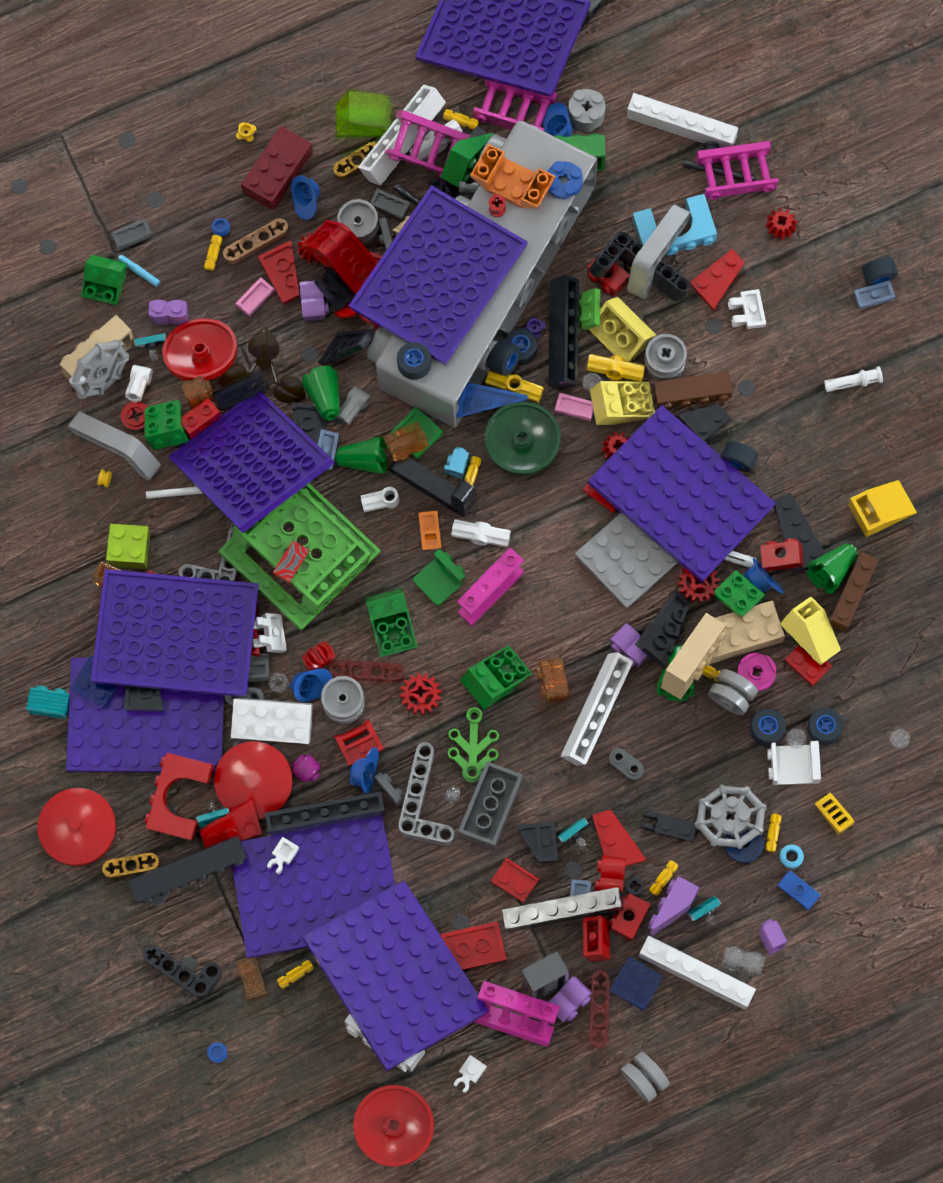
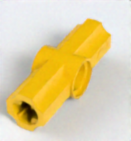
M590 354L587 371L606 374L611 380L617 381L626 378L642 382L645 365L626 362L622 356L618 355L607 358Z
M492 370L489 371L485 381L486 385L497 389L528 395L527 400L539 403L544 387L525 381L518 375L502 376ZM512 383H517L519 387L514 389L511 388L510 385Z

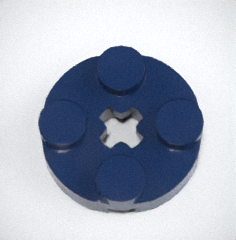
M746 830L741 835H739V837L741 838L742 836L750 832V830ZM726 835L725 839H735V837ZM758 835L748 842L750 844L749 847L738 849L725 846V852L732 860L738 863H752L761 855L764 840L762 835Z

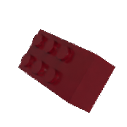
M280 126L241 183L242 193L274 211L291 186L294 177L299 174L312 155V143Z

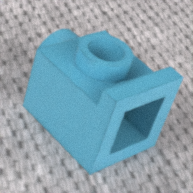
M456 447L453 454L448 456L444 473L463 479L469 461V452H466L463 448Z

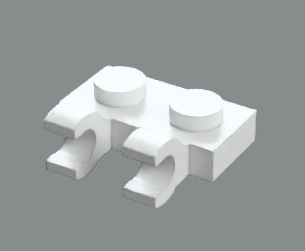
M759 289L744 291L740 293L739 298L729 299V310L743 307L744 315L733 316L731 320L732 327H740L746 324L747 329L766 326Z
M265 613L262 617H256L254 629L264 628L265 635L258 636L259 639H253V647L266 646L267 652L284 653L287 651L281 615Z

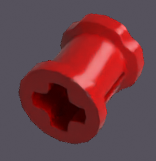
M496 194L489 199V213L493 217H501L506 211V201L501 195Z

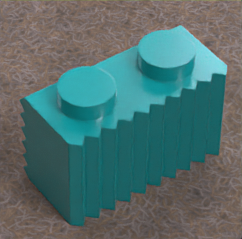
M37 685L36 688L31 687L26 710L29 714L66 719L70 695L66 693V690L60 688L51 691L41 685Z

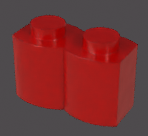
M602 855V860H598L597 872H601L600 879H596L595 891L618 887L623 892L625 857Z

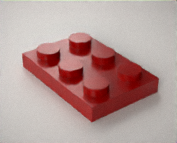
M498 921L440 934L463 971L506 961Z

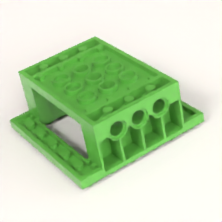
M310 483L242 533L234 526L232 538L218 551L248 582L259 583L258 591L300 631L381 552L377 546ZM289 523L293 525L294 530L286 532L283 526ZM299 537H305L308 540V543L303 547L310 551L290 582L303 594L301 604L292 598L246 554L251 547L276 568L293 540L297 542ZM319 550L322 556L319 559H315L311 556V552Z

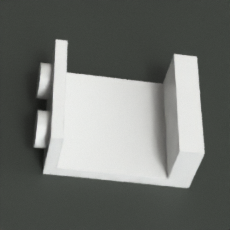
M811 741L810 745L776 746V743H771L770 749H767V759L771 760V768H768L769 780L772 779V785L820 783L819 741Z

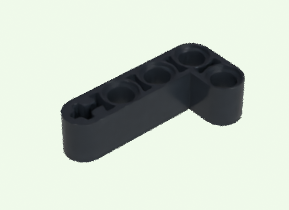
M148 946L144 949L143 957L148 965L198 999L207 998L221 980L222 971L217 963H207L197 975L156 946ZM155 953L161 960L160 963L155 958L150 959L149 954ZM171 962L174 964V968L171 971L164 970L166 963ZM211 968L218 970L217 975L214 977L207 975ZM187 973L190 975V979L187 982L180 981L182 974ZM198 985H205L206 990L204 993L199 994L196 992Z

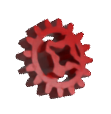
M682 569L684 575L680 574L678 578L681 580L678 582V587H683L680 590V594L686 593V599L691 597L692 603L698 599L700 604H702L703 599L708 602L710 596L715 597L714 590L719 587L716 584L720 582V578H715L718 574L717 571L712 572L708 576L712 583L710 586L707 582L708 577L702 584L696 585L695 582H699V580L687 569ZM686 579H688V582L690 583L689 588L686 585Z
M417 673V678L410 675V681L404 680L406 687L401 686L400 688L404 692L400 694V698L404 699L402 705L408 704L407 711L409 712L411 709H414V715L418 711H421V714L424 715L426 710L432 713L431 707L437 709L436 701L441 702V697L437 696L442 694V690L437 689L440 687L439 682L434 683V677L428 679L427 673L424 677ZM423 683H426L431 687L428 688ZM419 691H423V697H419ZM428 699H432L428 704L425 705ZM411 701L417 702L419 706L413 704Z

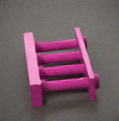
M485 79V86L489 90L482 108L474 107L473 116L481 123L488 122L512 130L518 121H524L530 102L535 101L540 103L541 106L532 126L544 131V128H541V124L547 108L557 103V93H553L551 98ZM499 90L505 92L506 96L499 114L488 110L495 92ZM519 96L524 100L516 120L506 117L512 98Z
M400 110L397 111L395 117L401 120V127L394 149H387L384 153L389 155V159L394 161L401 159L439 173L441 178L444 168L435 166L434 162L442 139L444 137L451 139V150L459 140L468 139L470 135ZM413 124L418 126V133L411 154L408 156L400 153L408 126ZM429 130L434 132L435 138L428 160L424 162L417 159L425 132Z
M770 141L697 151L695 157L696 165L704 166L709 188H706L704 192L705 198L715 200L723 196L758 191L771 192L776 189L779 180L778 178L770 179L765 158L771 149ZM756 157L758 159L763 180L752 182L748 158ZM730 161H740L745 183L734 184ZM720 162L723 165L727 185L716 187L711 164Z
M509 548L457 601L462 607L458 611V615L472 627L524 574V570L519 567L524 562V559L512 548Z
M484 981L477 999L484 1001L489 1011L474 1022L548 1047L554 1031V1027L548 1025V1023L554 1025L560 1006ZM494 1004V1005L503 1007V1009H500V1008H497V1007H494V1006H491V1005ZM512 1010V1011L521 1013L522 1016H520V1015H518V1014H515V1013H512V1012H510V1011ZM529 1017L539 1019L541 1022L529 1019Z

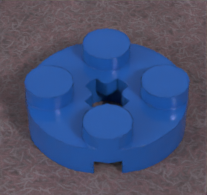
M554 162L547 170L548 173L555 176L549 188V193L558 199H569V197L577 195L583 185L581 169L571 162ZM567 177L569 182L562 184L560 178Z

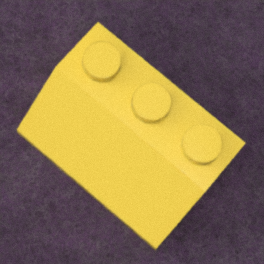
M618 297L605 302L600 309V326L589 329L614 355L622 356L626 362L634 360L656 336Z

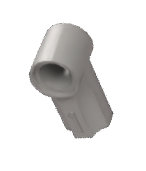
M354 386L347 395L345 403L340 408L337 418L344 424L349 425L359 411L366 408L371 400V396L357 386Z

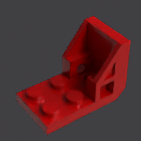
M326 220L302 244V247L326 267L333 268L355 295L378 264L352 230L340 222Z

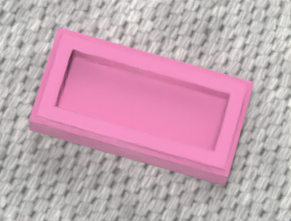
M260 277L236 302V306L251 317L275 292V289Z
M559 393L555 412L591 421L594 409L592 401Z

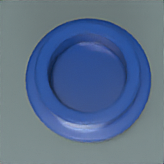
M223 218L216 219L211 226L212 232L219 236L227 235L230 231L229 222Z
M213 1043L209 1046L207 1055L212 1062L220 1063L227 1057V1048L222 1043Z

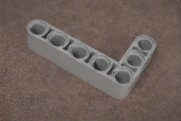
M675 204L670 208L636 255L631 267L627 287L628 292L642 299L647 297L651 289L656 266L688 223L691 212Z
M78 411L67 426L74 434L123 457L146 480L150 481L161 466L138 439Z
M232 522L226 543L232 538L235 526ZM222 557L219 571L185 564L180 567L179 576H183L185 572L189 571L193 573L192 577L195 578L210 576L216 580L236 581L238 571L234 567L227 569L225 565L228 562Z
M423 742L416 749L399 820V832L405 838L449 846L455 839L454 830L450 826L419 819L434 759L433 746L430 743ZM423 749H428L431 753L429 756L423 757L420 755V752ZM418 768H425L426 773L418 775L416 770ZM414 786L422 788L418 794L412 793L411 789ZM415 805L417 810L410 813L407 811V807ZM410 823L413 828L411 831H404L402 829L403 825ZM430 828L432 833L425 836L421 833L422 829ZM443 832H449L451 837L444 840L440 835Z

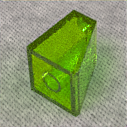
M348 89L336 102V137H382L392 125V120H390V113L392 111L390 96Z

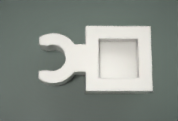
M282 837L272 852V855L276 858L269 861L268 869H271L275 864L278 865L276 874L279 875L283 870V863L285 862L289 865L300 848Z
M470 1055L459 1070V1073L463 1076L456 1079L454 1086L457 1087L460 1082H463L465 1084L463 1093H466L469 1089V1082L472 1081L476 1084L487 1066Z

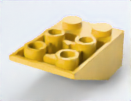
M899 480L866 490L851 497L848 504L865 537L917 513Z

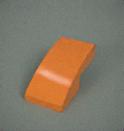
M437 511L418 513L422 550L441 548Z

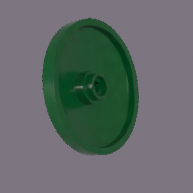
M522 401L507 404L493 414L486 426L485 447L487 454L492 462L504 472L518 476L536 474L547 468L558 454L560 448L559 426L553 415L538 404Z

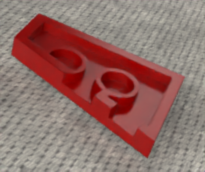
M291 240L259 255L258 259L282 304L285 305L299 298L300 294Z
M731 249L690 282V286L714 311L744 266V261Z
M252 797L247 799L241 806L233 808L224 817L218 818L200 830L205 848L238 834L241 840L262 835Z
M611 810L592 815L603 855L625 857V867L646 862L644 855Z

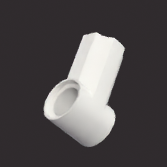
M133 365L130 382L125 393V397L131 402L137 403L141 401L146 386L151 382L153 369Z
M386 487L382 491L361 495L364 512H369L386 507L395 508L399 504L397 490L393 487ZM390 494L395 496L391 501L385 499Z

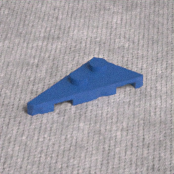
M468 382L460 395L459 409L456 417L460 418L499 408L510 403L526 401L528 395Z

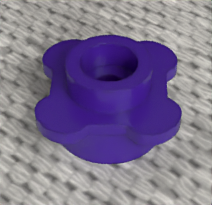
M531 317L524 329L531 331L536 338H539L541 331L546 328V324L535 317Z

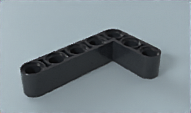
M620 231L616 233L591 265V274L597 278L604 277L618 259L631 268L636 255L643 245L625 232ZM661 260L654 271L652 284L672 300H682L690 289L689 281Z
M398 453L388 468L398 478L462 517L467 516L476 502V490L468 482L461 480L456 487L402 453Z

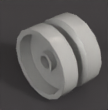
M357 199L345 203L340 208L337 216L338 222L350 228L364 246L372 243L379 232L378 214L374 206L368 201Z
M661 334L654 337L648 343L645 352V368L648 374L659 381L678 378L684 371L687 358V350L683 341L671 334Z
M722 669L716 678L719 684L714 683L711 686L708 696L724 709L737 715H744L749 708L747 701H752L758 690L741 675L727 669Z
M347 676L335 677L329 680L322 690L321 701L326 716L332 721L340 724L350 723L357 720L362 714L365 707L364 693L360 684L353 678Z
M641 1051L634 1057V1063L637 1068L633 1064L627 1063L620 1071L632 1088L647 1103H650L657 1096L653 1086L657 1090L663 1091L670 1085V1082L659 1066L647 1054Z

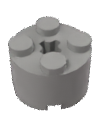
M591 89L577 90L569 101L568 108L570 122L574 128L581 132H591L603 124L605 119V101L601 93Z

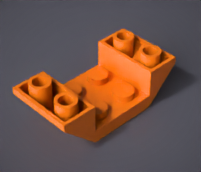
M490 144L486 146L470 174L487 192L493 195H501L505 198V201L520 208L530 209L539 208L555 179L554 175L540 168L535 173L506 159L504 151Z

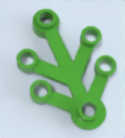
M473 707L467 711V720L470 722V743L468 744L460 735L458 729H451L448 734L449 739L455 741L469 755L468 763L460 756L457 748L453 747L448 750L449 759L455 760L461 766L464 779L470 783L479 781L482 769L487 761L493 762L498 759L497 750L489 749L487 755L477 763V755L488 745L497 742L499 739V733L496 730H490L487 736L477 745L478 723L482 720V712L479 708ZM477 714L478 718L476 720H473L471 718V715ZM456 732L458 733V736L456 738H452L451 733ZM494 733L497 735V737L495 739H491L489 737L490 734ZM456 751L457 756L452 757L450 753ZM494 752L496 757L490 758L489 753ZM472 770L476 772V775L473 777L469 775V772Z

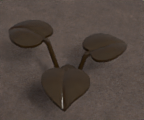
M265 326L248 342V351L252 356L256 357L250 371L247 372L246 368L242 365H235L228 368L220 378L221 386L226 387L246 377L248 378L257 365L260 368L270 367L274 382L277 385L273 389V395L276 399L284 403H297L307 396L302 382L296 377L286 376L280 382L277 380L273 367L274 363L271 360L278 356L280 348L275 336Z

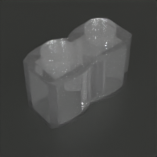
M726 947L721 965L733 971L742 970L748 975H760L765 957L757 952H745L738 947Z

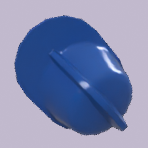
M554 103L547 108L543 119L544 132L552 136H571L573 126L570 122L568 109L563 103Z
M299 175L294 177L291 182L293 204L298 217L308 220L315 215L317 209L316 201L320 195V188L312 178L308 179L305 176Z
M753 558L754 564L743 576L762 592L774 588L778 592L784 593L782 587L762 568L760 562Z
M324 668L299 672L293 677L289 687L298 701L308 702L321 697L324 686L329 680L333 679L332 674Z
M372 748L366 758L356 760L350 770V784L361 787L366 794L371 792L374 785V776L379 759L377 748Z

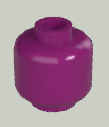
M301 754L292 763L294 766L292 772L303 783L309 780L314 782L320 776L318 771L321 766L310 754L305 756Z

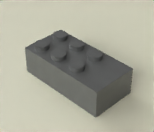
M487 761L459 828L458 838L495 851L523 782V775Z
M556 951L522 970V985L528 996L541 1000L562 989L568 982L569 971Z

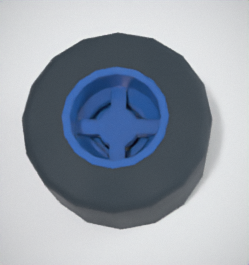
M889 256L869 261L861 269L868 286L891 281L898 276L894 259Z
M520 328L508 333L505 339L520 347V358L517 365H526L534 360L537 354L535 335L529 330Z
M500 339L490 351L488 368L502 376L509 375L519 361L520 347L506 339Z
M411 342L400 348L397 354V366L399 372L404 377L418 380L429 373L432 360L430 351L425 345Z
M728 441L721 455V458L729 462L734 468L744 472L752 471L758 457L756 450L736 441Z
M830 708L816 710L811 715L807 724L809 737L813 741H819V745L835 743L843 730L841 716Z
M773 709L760 710L754 715L750 724L752 738L762 746H771V743L777 744L785 733L786 723L784 717Z

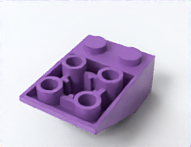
M679 876L676 881L672 879L667 888V898L663 897L658 905V915L654 914L649 922V935L653 936L686 914L698 894L699 887Z

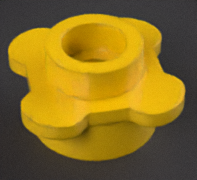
M240 123L236 138L238 140L245 139L248 142L253 141L256 126L249 123Z

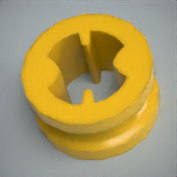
M104 469L100 471L98 486L104 485V487L108 488L112 471L105 472Z

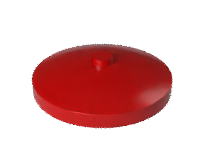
M201 318L187 321L176 327L166 338L162 354L165 365L172 375L188 382H204L219 377L233 365L238 353V344L235 334L226 324L214 319Z
M257 741L244 742L229 749L220 759L214 776L216 794L222 805L229 809V812L233 808L241 806L247 799L252 797L258 819L266 818L265 813L278 811L283 807L290 796L293 783L292 771L284 755L273 746Z
M84 788L67 789L54 795L43 807L38 819V837L44 850L54 860L69 866L87 865L100 859L111 847L116 834L115 815L109 803L98 793Z
M399 1085L380 1087L369 1093L362 1100L355 1113L354 1135L359 1148L370 1160L383 1166L399 1167L414 1162L424 1154L433 1137L434 1119L432 1111L425 1099L408 1087Z

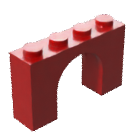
M166 753V756H163L161 759V775L156 777V793L151 796L150 805L152 807L150 813L146 814L144 824H147V829L194 841L198 822L173 814L167 806L166 794L169 787L180 779H191L209 784L214 765Z

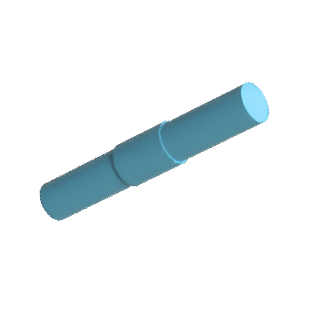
M123 255L119 256L118 261L127 263V267L155 287L160 284V280Z

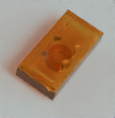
M253 957L237 961L247 999L251 1000L267 995L257 958Z

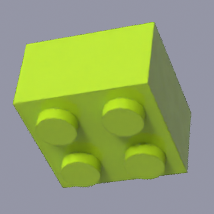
M110 524L106 556L108 566L147 569L151 535L149 527Z

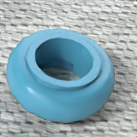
M790 844L782 848L779 858L785 867L794 869L802 864L804 854L800 847ZM790 851L797 854V860L794 862H790L786 858V854Z

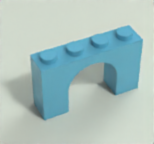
M704 194L686 199V209L691 212V228L686 234L676 238L666 254L674 255L680 250H692L696 246H707L716 241L717 232ZM651 208L635 212L632 216L639 243L643 246L657 228Z

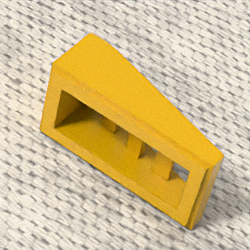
M831 792L815 803V806L837 835L855 823ZM831 800L832 803L827 807L823 808L822 805L827 801ZM835 806L837 809L829 814L827 811ZM840 812L841 815L834 820L832 817ZM843 818L846 820L841 825L837 824V822H839Z

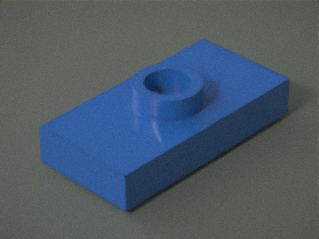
M790 870L777 885V887L808 911L821 896V894Z

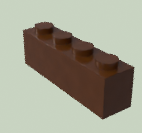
M729 371L654 382L653 387L657 409L661 405L670 410L677 406L687 408L692 404L698 403L699 405H706L712 401L726 402L732 398Z
M861 552L830 619L831 627L845 633L847 632L877 567L878 559Z

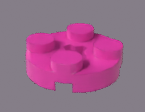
M751 653L741 660L738 666V674L750 681L757 688L758 692H761L773 684L776 678V666L769 656ZM753 668L762 670L759 677L752 675L754 672Z

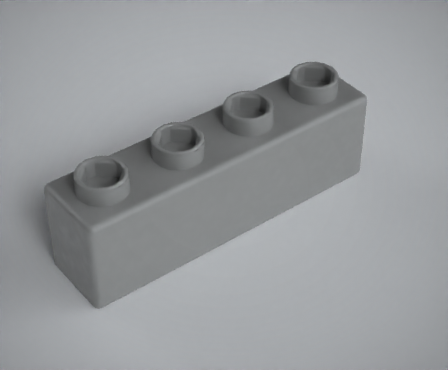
M518 121L507 139L497 134L493 135L485 145L482 153L486 146L490 144L504 151L506 159L535 173L538 168L547 172L556 161L571 162L582 171L583 185L580 192L569 197V199H558L552 196L548 190L538 209L520 208L506 201V211L503 216L498 218L491 216L489 213V199L493 194L487 192L480 185L471 200L462 195L457 196L456 200L528 241V245L446 366L431 357V369L425 377L418 380L404 377L399 372L397 366V354L400 348L407 344V342L380 326L375 332L367 351V358L376 364L378 387L381 391L413 407H417L420 411L453 428H456L462 417L457 418L456 413L459 409V398L468 382L478 385L482 384L490 370L488 368L490 351L497 341L505 339L507 334L515 327L596 185L597 158L524 121ZM567 177L560 178L562 184L569 182Z

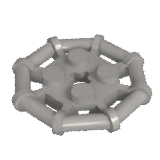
M113 340L107 343L98 342L82 359L79 358L77 360L78 364L73 377L70 379V385L76 390L78 398L85 399L89 396H102L104 391L122 378L121 374L125 363L129 360V354L122 347V342L120 340Z
M720 784L717 789L698 800L699 807L695 828L703 833L713 847L726 846L742 849V846L764 832L763 822L767 807L761 803L748 786L734 787ZM726 794H736L741 796L739 799L733 796L727 798ZM722 795L723 799L715 805L710 804V802ZM746 798L755 806L754 808L750 809L744 803ZM706 809L711 811V818L705 820ZM728 814H734L735 819L727 820L726 818ZM757 814L756 823L753 825L750 823V818L752 815ZM712 826L718 833L714 835L708 827ZM746 830H750V832H748L741 838L739 837V835H741ZM731 835L735 839H725L722 836Z

